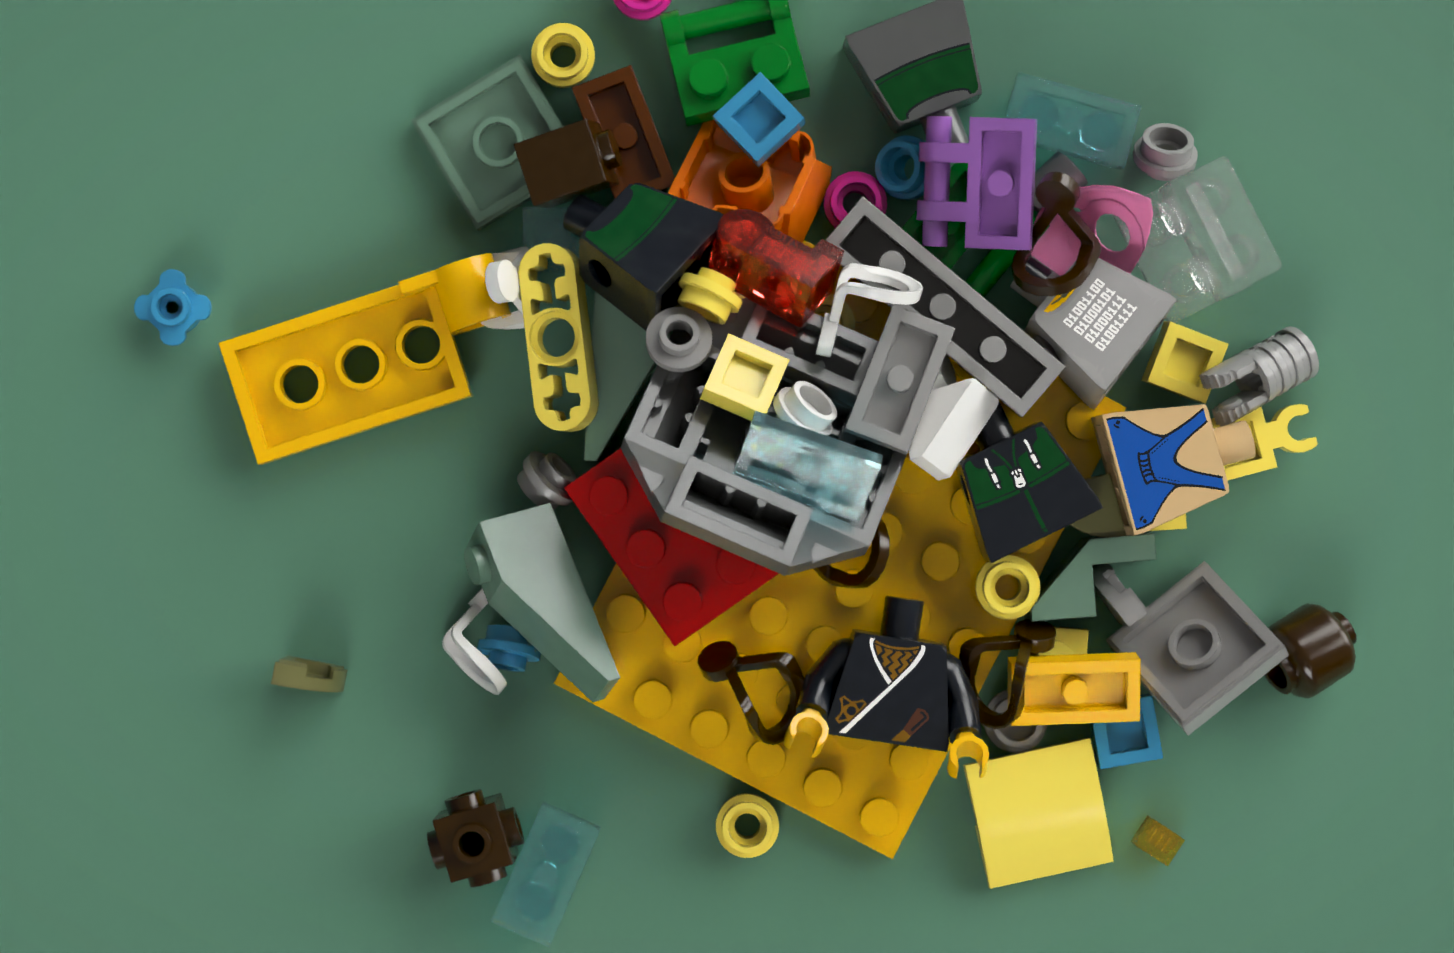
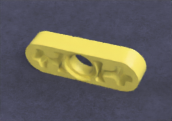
M542 243L532 247L525 253L518 271L533 404L537 417L545 426L553 430L575 432L584 429L593 421L599 406L585 283L579 275V258L576 254L556 244ZM551 257L553 263L565 268V276L556 278L554 287L557 300L564 302L570 300L571 308L569 310L554 307L540 311V302L553 304L549 284L540 282L537 279L538 271L547 269V258ZM564 319L574 330V344L566 354L554 357L544 347L543 334L551 322ZM578 364V374L565 373L568 392L579 394L580 406L570 408V419L566 420L565 413L554 410L552 406L553 399L559 398L563 394L562 378L557 375L548 376L547 366L568 368Z

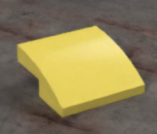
M1082 738L988 759L986 774L982 778L979 777L980 767L978 762L963 765L989 889L1114 862L1105 806L1090 738Z

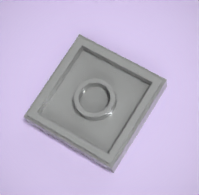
M1205 561L1147 606L1145 611L1147 614L1130 627L1122 626L1106 639L1114 653H1137L1141 659V684L1188 736L1289 656L1285 645Z

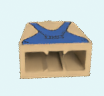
M1205 404L1114 412L1091 417L1105 472L1111 475L1126 535L1145 533L1228 494L1229 484L1224 466L1254 458L1256 455L1254 439L1247 422L1243 420L1213 428L1209 410Z

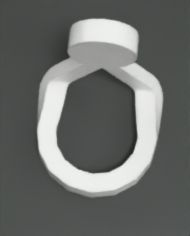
M524 246L505 252L492 253L494 262L489 263L485 271V284L488 294L498 304L512 301L519 310L511 312V316L503 319L502 317L483 321L481 322L482 325L492 329L504 330L525 328L518 271L523 256L529 250L528 247Z
M857 263L845 265L838 277L831 312H825L816 355L831 357L847 294L885 303L909 305L915 304L920 300L923 291L922 284L908 275L883 267ZM856 278L882 283L901 291L877 288L863 283L848 282V280Z
M481 588L468 602L471 607L446 632L442 645L446 653L471 679L494 695H499L507 686L503 675L485 655L462 635V631L488 604L483 588Z

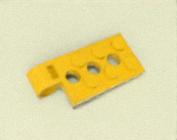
M492 253L458 260L435 270L398 281V285L218 343L258 465L270 463L473 397L454 336L483 327L484 325L481 324L483 321L502 317L503 319L512 315L508 302L500 304L494 302L486 289L485 271L488 264L494 262ZM419 327H429L439 337V352L434 359L427 363L419 364L413 362L406 354L405 340L412 330ZM362 346L369 347L378 356V372L372 380L366 383H355L345 372V359L353 349ZM299 366H307L312 369L318 379L316 394L312 399L304 403L292 401L284 389V381L287 374Z

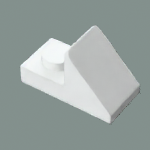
M947 355L944 357L909 448L910 460L938 481L952 476L999 403L998 397L976 379L971 378L956 382L955 371Z

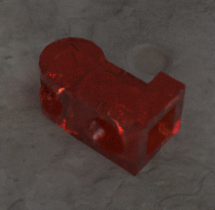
M736 209L724 214L718 222L709 258V267L736 283L735 292L801 328L833 291L844 250L824 239H821L814 248H811L775 229L770 219L762 213L751 209Z

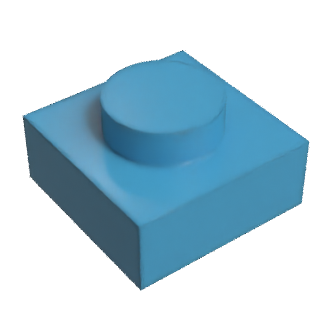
M761 72L713 115L715 123L757 167L762 165L805 125V118Z
M1148 693L1140 695V721L1089 723L1096 766L1099 769L1163 759L1153 696Z

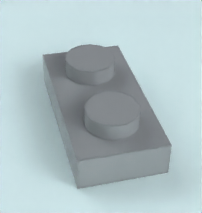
M893 304L844 431L907 455L956 328Z

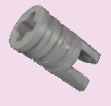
M1288 326L1278 331L1275 335L1266 338L1261 343H1257L1249 349L1243 350L1201 373L1199 377L1204 389L1222 388L1235 380L1241 391L1212 409L1216 424L1220 426L1231 424L1272 401L1276 396H1280L1289 389L1315 377L1319 370V359L1310 339L1301 330Z

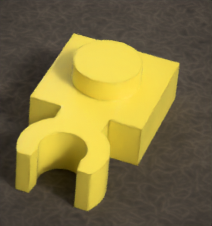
M1295 404L1285 406L1275 413L1270 422L1265 421L1261 406L1234 421L1233 423L1245 420L1249 425L1255 443L1256 455L1251 459L1225 465L1224 470L1227 481L1278 467L1273 449L1280 448L1290 453H1301L1318 445L1316 437L1297 441L1288 433L1289 421L1295 416L1309 413L1308 405ZM1211 418L1213 428L1220 427V425L1216 424L1215 418Z

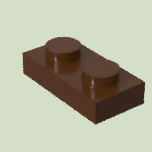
M632 66L623 67L572 87L583 119L600 123L602 131L610 129L617 142L622 166L614 168L619 181V185L610 187L614 199L629 184L641 183L663 192L668 191L675 176Z

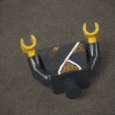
M894 596L885 597L880 633L853 629L850 638L833 641L807 671L796 707V716L793 717L783 742L785 747L790 749L796 733L806 732L815 741L811 757H816L819 755L828 734L948 752L950 741L952 745L950 747L947 770L949 775L956 779L958 776L959 758L971 757L975 759L980 767V778L986 774L989 759L988 747L981 740L978 699L961 660L952 654H948L946 645L942 642L919 639L924 601Z

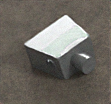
M936 0L845 36L843 43L844 52L894 134L921 124L926 135L927 116L952 117L951 143H969L957 110L977 102L982 95V89L963 0Z

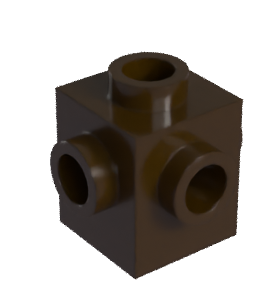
M481 789L446 799L445 805L447 809L440 811L433 819L435 830L427 832L429 850L437 870L446 867L451 883L468 878L470 887L486 885L506 877L505 867L514 864L519 854L517 846L525 843L516 809L514 807L505 808L501 793L484 798ZM469 831L479 833L485 842L484 850L475 854L467 852L463 844L462 835Z

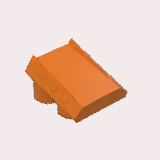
M712 120L703 122L668 194L726 215L728 217L727 241L729 242L732 240L738 217L743 228L745 244L740 243L736 245L780 264L781 259H774V254L770 252L771 247L775 249L776 247L770 244L767 237L765 238L766 243L764 242L765 234L762 232H765L769 237L770 228L774 229L771 230L770 241L773 244L779 243L771 240V237L775 236L776 231L778 235L776 238L772 237V239H779L781 233L786 236L784 246L782 247L783 236L779 245L781 252L785 250L791 238L796 240L785 258V266H796L797 254L830 185L832 166L817 160L812 138L805 132L797 131L762 165L757 167Z

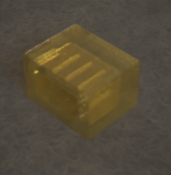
M1147 815L1131 840L1134 845L1166 866L1170 864L1185 841L1149 815Z

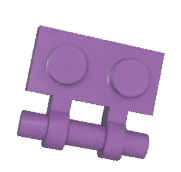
M927 116L926 142H919V161L925 162L924 200H917L916 220H923L922 246L947 247L948 221L966 222L965 248L1031 250L1037 119L970 117L969 143H951L952 117ZM951 163H968L966 202L949 201Z

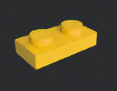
M1136 652L1030 656L1025 676V705L1021 716L1011 726L1140 721L1141 659ZM1017 656L1008 657V706Z

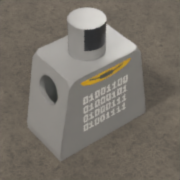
M1034 256L1026 263L1025 269L1032 276L1039 278L1059 277L1057 273ZM1098 258L1090 275L1083 284L1069 293L1057 296H1036L1023 291L1016 285L1015 280L1010 285L1013 290L1038 307L1030 318L1024 332L1066 366L1058 376L1093 410H1095L1164 322L1177 300L1167 292ZM1076 261L1073 263V265L1069 268V270L1066 273L1071 271V269L1076 265Z

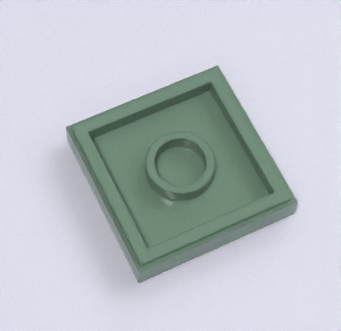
M520 55L411 120L478 231L531 200L513 144L563 127Z

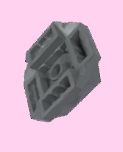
M762 290L742 299L743 303L738 313H730L725 324L721 325L706 320L712 331V347L709 356L700 366L687 372H672L657 365L624 437L621 450L660 522L787 576L865 555L872 543L907 455L844 431L879 341L838 324L831 357L816 355L824 317ZM677 329L673 330L669 341L676 345H683L691 340V336L685 330ZM728 333L789 359L774 397L782 388L792 387L797 381H806L820 388L832 400L837 410V417L832 422V433L824 442H799L785 434L776 421L777 413L773 406V400L762 425H759L700 399ZM763 438L770 440L778 447L780 453L766 454L760 451L754 445L753 439Z

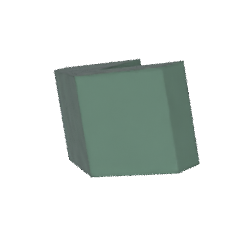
M1142 533L1107 538H1080L1042 583L1038 601L1031 608V611L1024 615L1025 619L1034 622L1097 616L1092 565L1156 560L1155 534Z

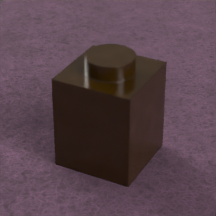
M583 119L513 144L533 206L549 209L570 202L580 195L587 196L619 185L614 169L622 166L617 142L610 129L602 131L600 123Z

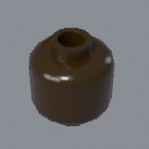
M1307 603L1268 627L1285 645L1289 654L1288 657L1264 675L1268 682L1282 694L1292 693L1298 697L1312 698L1351 673L1354 668L1356 633L1348 619L1339 612L1334 611L1331 613L1321 605Z

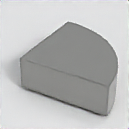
M1109 564L1092 565L1094 590L1119 624L1130 627L1147 614L1145 612L1147 608L1131 588L1127 589L1124 587Z

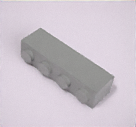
M862 196L820 246L822 251L842 268L850 263L883 267L903 273L919 281L923 286V291L917 303L894 305L956 328L946 355L995 394L1000 401L1020 417H1023L1066 367L864 196ZM857 279L860 283L869 286L901 291L886 284ZM885 303L892 309L893 304Z

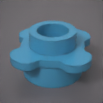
M169 269L160 275L159 285L149 295H141L136 299L134 311L140 320L150 321L160 331V339L164 344L178 346L185 342L187 332L194 329L200 320H206L210 316L212 305L207 296L198 295L196 291L186 284L184 273L175 269ZM170 302H176L179 306L178 311L174 314L169 313L167 310Z

